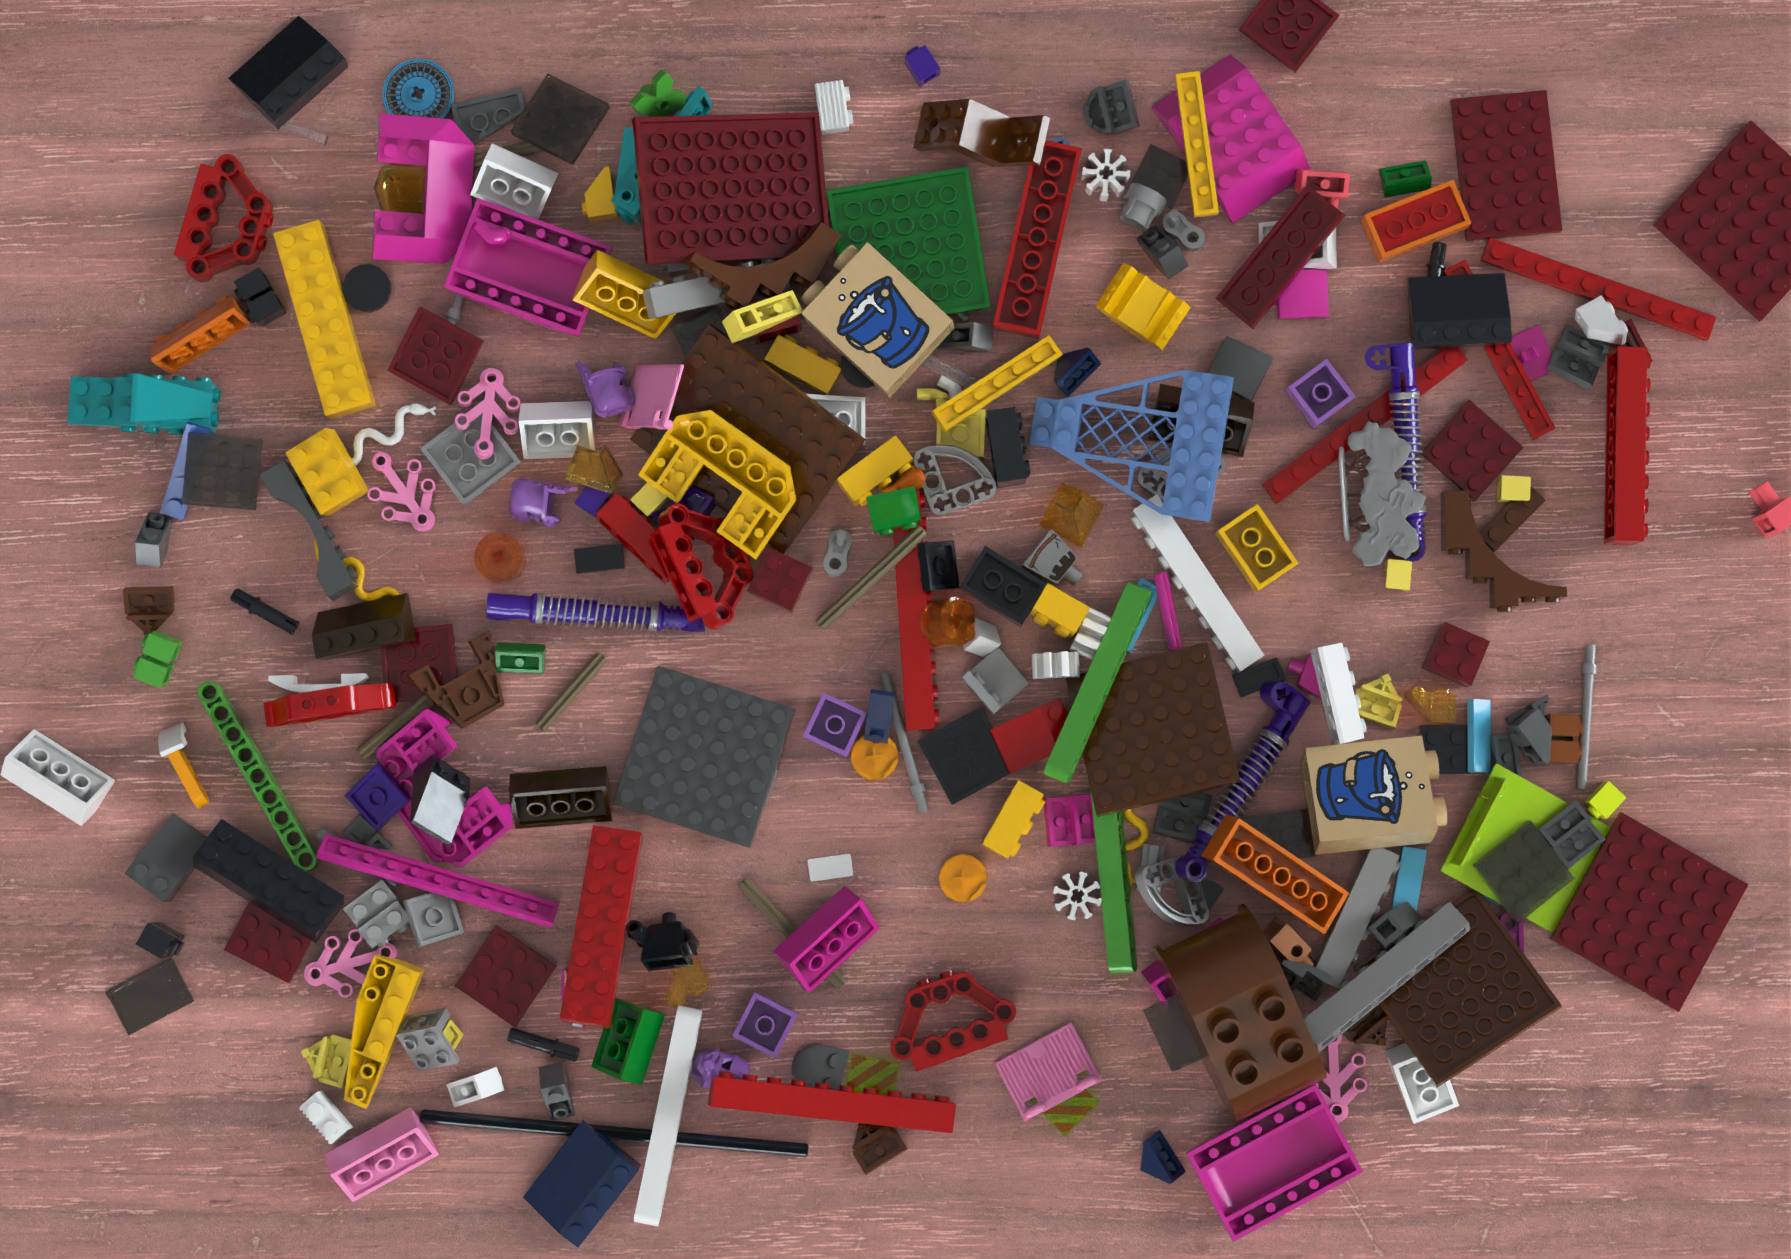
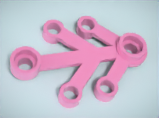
M495 368L484 370L480 375V383L469 391H461L458 394L459 405L468 407L474 398L485 392V399L466 414L460 413L455 417L456 427L464 430L469 427L473 420L483 414L480 439L474 444L475 455L480 459H488L494 452L493 443L490 441L493 415L501 423L506 434L513 435L518 430L517 421L509 418L494 401L496 392L506 403L508 411L517 412L520 409L519 398L512 396L503 386V374ZM490 376H494L496 380L494 382H489L487 378ZM463 396L469 397L467 402H462L460 399ZM511 401H515L518 405L516 407L509 406V403ZM463 418L467 422L461 425L458 423V420ZM508 424H513L515 428L509 430L506 428V426ZM481 444H487L488 448L486 450H481L479 446Z
M385 452L376 453L372 458L373 467L385 474L398 493L385 492L378 487H372L368 490V498L373 502L386 501L404 504L412 512H399L387 506L381 512L382 518L388 522L394 520L410 522L420 532L432 529L435 524V515L430 510L433 492L436 490V483L432 479L427 478L421 482V489L424 491L421 505L419 506L415 501L418 477L423 468L422 463L417 459H411L407 463L409 475L407 487H405L391 467L393 463L392 458ZM380 457L385 458L383 465L377 464V460ZM413 463L419 464V468L416 471L411 470ZM427 482H432L433 487L431 490H425L424 486ZM375 490L379 491V497L373 499L371 497L372 492ZM387 510L393 511L391 518H386L385 513ZM422 515L427 517V521L424 524L419 523V517Z
M353 929L348 934L349 940L337 962L327 965L334 950H337L341 945V941L337 936H329L325 940V948L318 961L306 966L304 978L307 983L313 986L326 984L337 990L341 997L347 998L354 993L353 985L351 983H342L330 975L340 972L363 985L366 975L354 969V967L372 962L375 954L383 956L382 950L384 948L390 950L388 957L396 958L397 948L394 944L388 942L383 947H378L376 951L351 958L358 943L364 939L360 934L358 941L353 940L352 934L355 931L359 933L357 929ZM330 939L336 940V947L331 948L329 946ZM314 969L320 972V976L317 979L312 976ZM345 985L350 988L348 995L342 992V988Z
M1342 1034L1328 1045L1329 1073L1326 1071L1327 1078L1322 1081L1330 1087V1098L1320 1090L1331 1112L1334 1106L1340 1107V1113L1338 1115L1333 1114L1337 1123L1342 1122L1347 1117V1105L1359 1092H1364L1367 1089V1081L1361 1077H1356L1352 1081V1086L1340 1097V1087L1357 1068H1361L1366 1064V1057L1363 1054L1354 1053L1350 1058V1062L1339 1073L1338 1044L1342 1040ZM1356 1056L1362 1057V1063L1359 1065L1354 1063ZM1358 1080H1362L1364 1083L1361 1089L1355 1087V1083Z

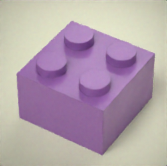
M1327 358L1285 390V393L1313 430L1356 397Z
M823 692L803 734V738L847 758L867 717V712Z
M755 991L732 1036L776 1059L799 1013Z

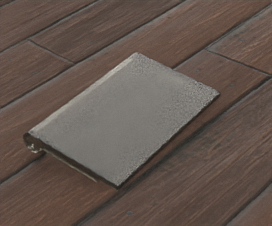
M172 957L105 991L128 1035L194 1002Z
M1173 996L1166 998L1163 1002H1157L1143 1009L1172 1072L1202 1059Z

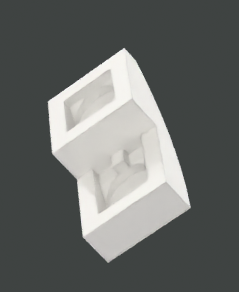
M183 722L160 731L158 746L161 757L187 745L184 736L187 729Z

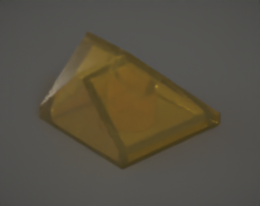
M391 163L381 167L374 185L381 211L423 212L425 166Z
M577 445L565 479L611 494L622 479L623 473L606 445L595 451Z
M1061 483L1039 526L1048 531L1054 530L1058 536L1082 548L1104 505L1085 491Z

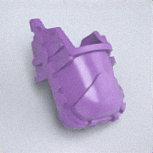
M580 361L575 363L587 395L591 400L593 410L598 416L602 418L616 416L625 410H629L634 405L633 390L631 387L626 388L625 385L627 373L624 366H620L615 361L612 365L613 368L600 370L592 374L587 364L582 366Z
M519 478L512 484L509 508L511 517L523 523H530V519H536V522L543 523L545 527L553 528L557 522L560 523L561 521L560 517L552 514L554 494L578 491V486Z
M717 1048L716 1051L699 1052L697 1057L693 1059L691 1076L707 1090V1088H710L711 1075H718L719 1071L732 1072L733 1077L743 1078V1074H749L750 1067L744 1058L734 1054L729 1055L721 1052L720 1048Z

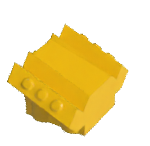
M1125 263L1121 265L1095 305L1112 322L1142 342H1147L1160 350L1164 349L1191 308L1184 300L1176 298L1170 291L1165 288L1163 289L1146 275L1137 272L1132 266Z

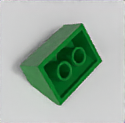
M616 998L611 1029H603L591 1067L619 1080L642 1085L665 1014Z

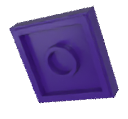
M381 763L376 764L344 795L375 831H379L412 799Z

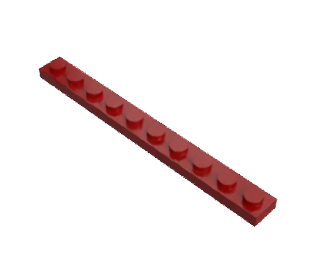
M1493 238L1488 239L1480 261L1589 300H1594L1602 295L1606 302L1609 301L1614 309L1706 341L1710 338L1716 316Z
M1444 348L1415 370L1416 386L1419 388L1420 396L1468 361L1459 348ZM1405 378L1402 380V392H1406ZM1389 390L1265 482L1262 486L1273 501L1278 504L1338 459L1340 446L1344 448L1345 453L1350 450L1348 437L1352 432L1363 430L1367 421L1371 423L1376 422L1380 427L1393 417V413L1390 412L1393 409V405L1389 404L1392 402L1389 400Z

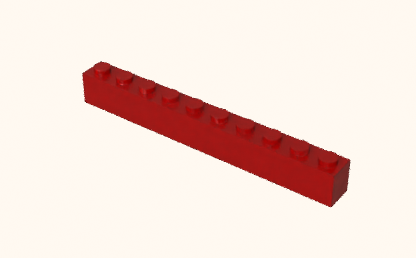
M918 488L915 491L921 517V508H925L924 493L919 492ZM921 517V523L917 524V526L923 527L925 531H927L926 517ZM903 527L894 529V547L912 530L903 531ZM917 545L895 565L906 731L935 729V724H940L939 709H934L933 700H938L937 685H932V676L936 675V662L931 661L930 652L935 651L934 637H929V628L933 627L932 613L927 612V604L932 603L931 591L923 592Z
M719 1071L718 1075H711L708 1105L711 1107L953 1133L956 1103L949 1101L950 1097L935 1095V1099H926V1094L911 1093V1097L902 1096L901 1091L887 1090V1094L878 1093V1089L864 1087L863 1091H854V1086L840 1085L839 1089L830 1088L829 1083L816 1082L815 1086L806 1085V1081L791 1079V1083H782V1078L767 1077V1081L757 1080L758 1076L752 1074H743V1078L733 1077L732 1072Z

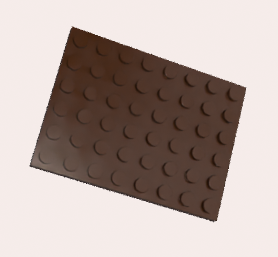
M710 323L682 362L684 368L669 420L673 422L678 415L712 410L790 466L796 502L768 542L777 551L785 554L866 439L737 342L732 343L728 335ZM641 427L635 431L630 440L651 455L667 430ZM705 465L691 484L692 487L694 486L713 497L715 504L727 513L730 512L742 494V491Z

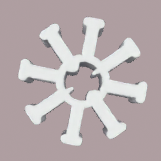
M1104 149L1102 154L1104 158L1103 163L1095 157V153L1089 155L1087 164H1090L1093 169L1083 167L1081 172V180L1094 179L1090 184H1086L1085 192L1089 196L1098 186L1102 187L1100 201H1107L1109 193H1107L1108 187L1115 192L1116 197L1122 195L1125 187L1121 186L1118 181L1128 183L1130 178V170H1127V172L1117 171L1120 167L1125 166L1126 158L1123 155H1120L1119 159L1113 164L1109 163L1112 153L1111 149ZM1103 171H1108V175H1110L1108 179H1103Z
M1090 608L1080 625L1070 650L1079 652V655L1092 660L1111 617Z
M1065 651L1032 654L1033 679L1080 677L1079 652Z
M1078 872L1079 877L1076 886L1071 881L1070 874L1066 873L1061 876V879L1065 880L1069 889L1063 890L1059 889L1058 886H1054L1052 890L1053 894L1066 895V899L1058 904L1054 903V907L1057 911H1061L1062 907L1071 904L1069 914L1066 916L1070 920L1076 919L1074 916L1077 906L1082 910L1083 918L1088 919L1093 915L1088 911L1085 905L1086 901L1095 903L1096 906L1101 905V898L1095 899L1088 897L1087 894L1094 889L1100 888L1097 881H1093V884L1083 888L1084 879L1088 875L1084 872ZM1074 889H1077V892L1081 890L1083 893L1079 903H1077V900L1073 902L1070 898L1073 896L1072 891Z

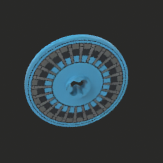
M411 59L399 64L389 73L383 86V102L388 114L445 119L452 109L451 104L454 103L455 93L451 78L440 65L426 59ZM417 89L421 92L425 91L422 93V99L420 100L417 97H413L416 95L415 90Z

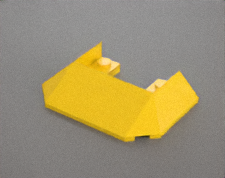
M712 410L676 416L672 429L667 430L638 476L674 502L679 503L704 465L742 491V494L716 532L756 560L796 502L790 466Z

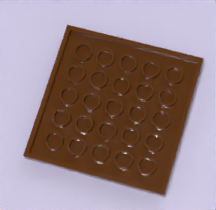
M1207 642L1121 664L1082 752L1097 817L1241 782ZM1087 672L1080 673V677L1066 678L1072 705Z
M1474 889L1452 902V905L1469 922L1470 931L1379 1004L1437 1088L1562 1008L1558 999L1480 893ZM1380 948L1354 965L1353 968L1356 973L1365 965H1372L1376 961V957L1384 949Z

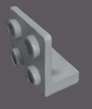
M999 648L991 652L961 678L992 715L1028 685V681Z
M447 1008L408 1015L396 1033L398 1040L419 1071L457 1064L460 1060L442 1032L451 1015Z

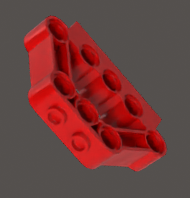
M231 154L221 155L217 159L215 167L200 163L176 244L174 255L178 259L186 261L187 273L198 282H207L214 275L242 264H254L258 260L260 252L264 251L266 247L267 228H271L274 219L272 203L263 193L256 189L244 173L243 165L235 156ZM228 164H235V168L231 173H225V168ZM227 180L243 199L248 209L246 216L239 222L240 238L233 244L204 254L212 245L210 233L211 229L219 222L217 209L226 199L224 185ZM213 188H217L216 196L208 198V192ZM257 201L264 202L260 210L253 209ZM205 211H210V218L208 220L201 221L202 213H204ZM252 223H256V230L253 233H247V227ZM198 234H204L203 241L196 244L194 242L195 237ZM245 246H250L249 254L241 256V249ZM205 263L204 271L197 274L195 272L197 265Z
M674 503L660 513L658 518L660 527L649 535L689 623L702 618L706 627L718 630L733 620L734 608L745 586L753 579L754 573L750 565V559L743 550L722 535L719 536L716 533L715 529L718 530L725 518L716 519L689 510L683 504ZM690 537L705 541L708 545L712 546L714 551L713 560L723 570V581L714 598L712 595L713 585L703 576V564L692 552L693 542ZM676 544L680 547L681 551L677 549ZM686 566L690 569L691 573L687 571ZM696 588L700 591L701 596L697 593ZM716 612L720 614L721 619L718 618Z
M393 683L348 685L291 694L273 701L264 702L263 705L266 726L277 727L384 711V709L395 708L396 700Z
M949 970L939 974L941 979L932 982L930 978L916 982L918 987L909 990L906 994L905 1012L898 1034L891 1041V1053L900 1060L911 1058L917 1072L1008 1040L1004 1025L1012 1022L1016 1016L1014 1004L1010 1000L1000 999L975 982L973 976L964 971L954 974L953 970ZM961 977H966L970 981V987L966 991H961L956 986L957 980ZM938 985H942L947 989V995L943 999H938L933 995V990ZM916 993L924 997V1003L920 1007H915L910 1003L911 996ZM959 994L966 996L994 1016L993 1019L987 1021L975 1019L970 1023L969 1027L964 1029L952 1027L944 1036L930 1035L925 1038L923 1043L916 1046L913 1045L923 1010L927 1007L928 1003H945L950 999L951 995ZM1008 1005L1011 1012L1007 1018H1000L997 1015L999 1006ZM976 1024H983L986 1027L984 1036L976 1037L973 1034L972 1030ZM953 1032H960L963 1035L961 1044L953 1045L950 1042L949 1038ZM901 1040L908 1042L910 1046L908 1052L904 1054L897 1052L895 1048L897 1042ZM931 1040H937L940 1043V1050L936 1053H930L926 1049L927 1043Z

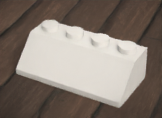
M1342 643L1310 650L1332 745L1363 739L1364 733H1366V724L1363 718L1360 719L1358 709H1361V703L1358 694L1354 695L1352 685H1355V677L1353 671L1348 669L1347 662L1350 661L1347 647H1343Z
M35 729L5 757L0 774L80 826L96 812L115 782L110 776Z

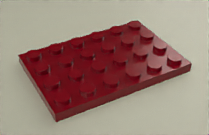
M1547 90L1452 99L1450 104L1460 195L1472 223L1464 230L1465 240L1475 241L1489 238L1560 233L1562 231Z

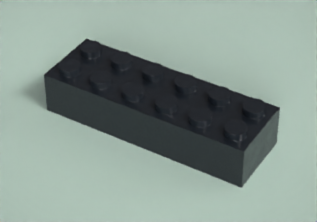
M223 819L218 822L192 857L193 867L314 943H317L344 905V895Z

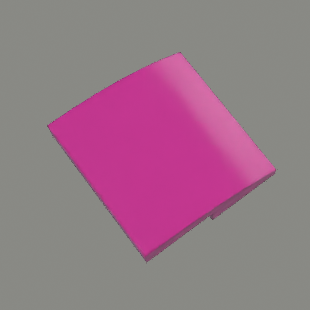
M1301 270L1277 299L1278 319L1328 318L1327 270Z
M1091 794L1043 799L1045 801L1044 813L1048 847L1096 843Z

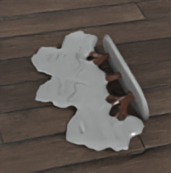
M1367 421L1363 430L1352 432L1348 437L1350 449L1357 454L1350 466L1347 465L1344 448L1342 446L1339 447V472L1346 542L1350 541L1351 527L1355 526L1360 531V538L1354 544L1352 553L1362 560L1364 566H1374L1382 563L1388 550H1392L1395 555L1401 556L1404 559H1407L1412 552L1417 551L1419 548L1417 530L1406 521V517L1419 512L1427 497L1419 491H1413L1412 485L1407 480H1397L1394 475L1398 468L1407 462L1412 449L1411 445L1404 439L1399 438L1397 433L1391 428H1380L1376 422L1371 423ZM1365 449V452L1359 455V450ZM1367 455L1370 456V462L1366 466L1358 468V465H1362L1360 460ZM1366 470L1368 475H1363L1361 471ZM1357 473L1362 477L1364 489L1361 493L1349 494L1348 475ZM1349 500H1357L1363 510V515L1355 520H1351ZM1362 525H1370L1371 528L1365 530Z

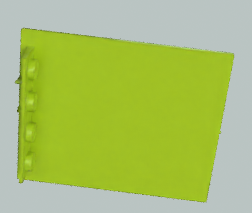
M1495 764L1470 812L1466 816L1458 835L1453 837L1454 842L1444 859L1440 871L1553 933L1601 844L1568 870H1565L1543 840L1538 829L1570 804L1501 765ZM1590 816L1592 819L1590 820L1591 823L1605 838L1611 827Z

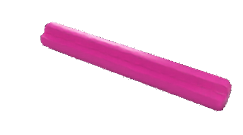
M1167 572L1156 573L1154 579L1168 651L1181 649L1182 643L1169 576Z

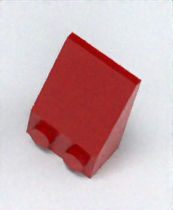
M1061 698L990 729L1009 774L1051 755L1068 717Z

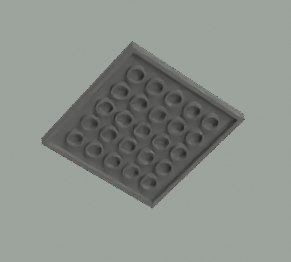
M658 666L613 804L751 848L796 709Z

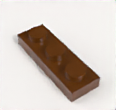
M1532 486L1529 501L1511 500L1480 531L1486 545L1495 552L1546 500Z

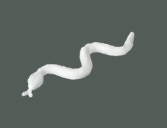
M417 403L401 407L395 416V432L392 436L387 437L370 427L361 429L355 435L353 443L354 457L352 461L355 466L362 460L363 440L365 438L371 437L382 445L393 446L400 442L404 435V415L411 412L414 415H424L427 412H431L435 415L434 410L436 407L428 409Z

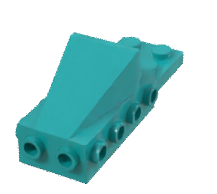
M697 86L695 91H691L688 94L682 111L679 110L674 116L707 115L713 107V103L706 90ZM626 126L622 140L615 195L611 202L615 206L614 211L620 215L619 218L629 225L634 222L642 227L633 130Z
M125 373L124 377L116 378L71 376L67 424L118 427L121 432L126 433L144 430V433L159 434V431H168V434L183 435L187 422H192L212 429L211 433L216 434V427L219 425L217 408L221 400V390L217 384L211 382V378L196 377V381H190L184 376H172V380L163 379L161 375L145 376L136 373Z

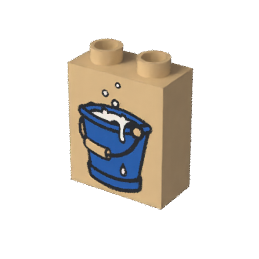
M868 242L860 251L854 245H850L839 255L833 264L839 271L827 286L818 280L804 293L800 302L806 308L801 314L814 330L890 398L955 329L954 323L948 315Z
M1422 735L1305 748L1301 759V768L1315 855L1431 843L1438 830V826L1447 825L1445 800L1443 796L1433 797L1430 780L1439 778L1437 753L1435 750L1425 751Z

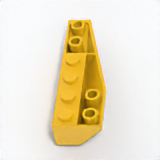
M374 955L356 1001L344 1094L345 1101L365 1109L368 1108L397 1042L396 1033L408 1015L425 969L403 960Z

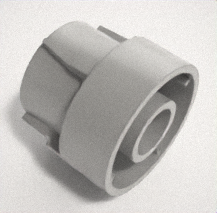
M1130 183L1123 197L1125 203L1119 218L1136 229L1147 231L1153 218L1161 215L1167 200L1149 187L1138 183Z

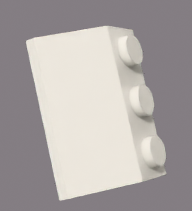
M491 144L470 195L539 220L558 173L495 144Z
M591 401L521 403L519 428L524 459L596 457L595 417Z

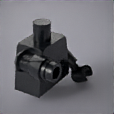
M663 913L662 922L652 924L648 928L637 920H631L626 925L628 937L636 941L637 945L643 949L641 962L648 971L693 966L692 954L694 956L698 955L696 950L699 946V941L691 929L685 928L682 922L676 921L675 913Z

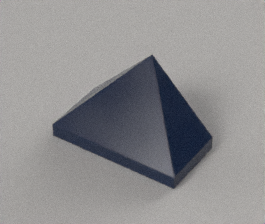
M1088 347L1064 353L1057 359L1054 382L1064 395L1069 397L1101 363Z
M1158 1130L1143 1142L1141 1171L1171 1184L1186 1171L1162 1132Z

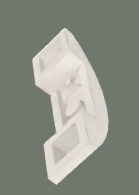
M366 673L341 674V684L297 685V676L294 675L268 676V681L297 693L348 685H362L370 680V675Z

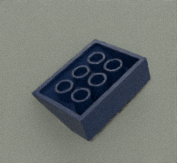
M582 1120L523 1198L560 1235L579 1248L636 1175L641 1164Z

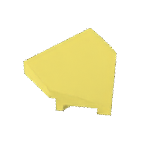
M1385 674L1379 679L1362 685L1355 691L1354 695L1358 694L1361 709H1358L1360 719L1363 718L1371 723L1394 730L1402 708V698L1398 696L1392 685V679L1389 674Z
M333 1034L325 1036L321 1041L300 1051L303 1058H306L313 1072L312 1076L314 1079L338 1088H345L352 1039Z

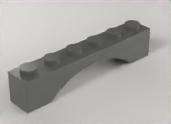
M283 460L259 474L270 495L297 509L311 526L318 547L319 565L317 578L328 598L335 601L359 587L355 581L358 579L352 566L347 567L344 561L347 558L340 545L336 547L332 540L335 538L333 531L329 525L324 526L321 518L324 516L319 514L315 505H312L309 499L310 496L304 485H301L299 482V477L293 466Z

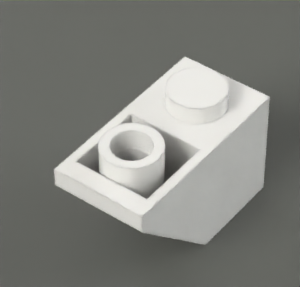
M1602 295L1576 309L1575 320L1587 338L1618 345L1626 343L1627 326L1622 320H1618L1612 304L1609 301L1606 302Z

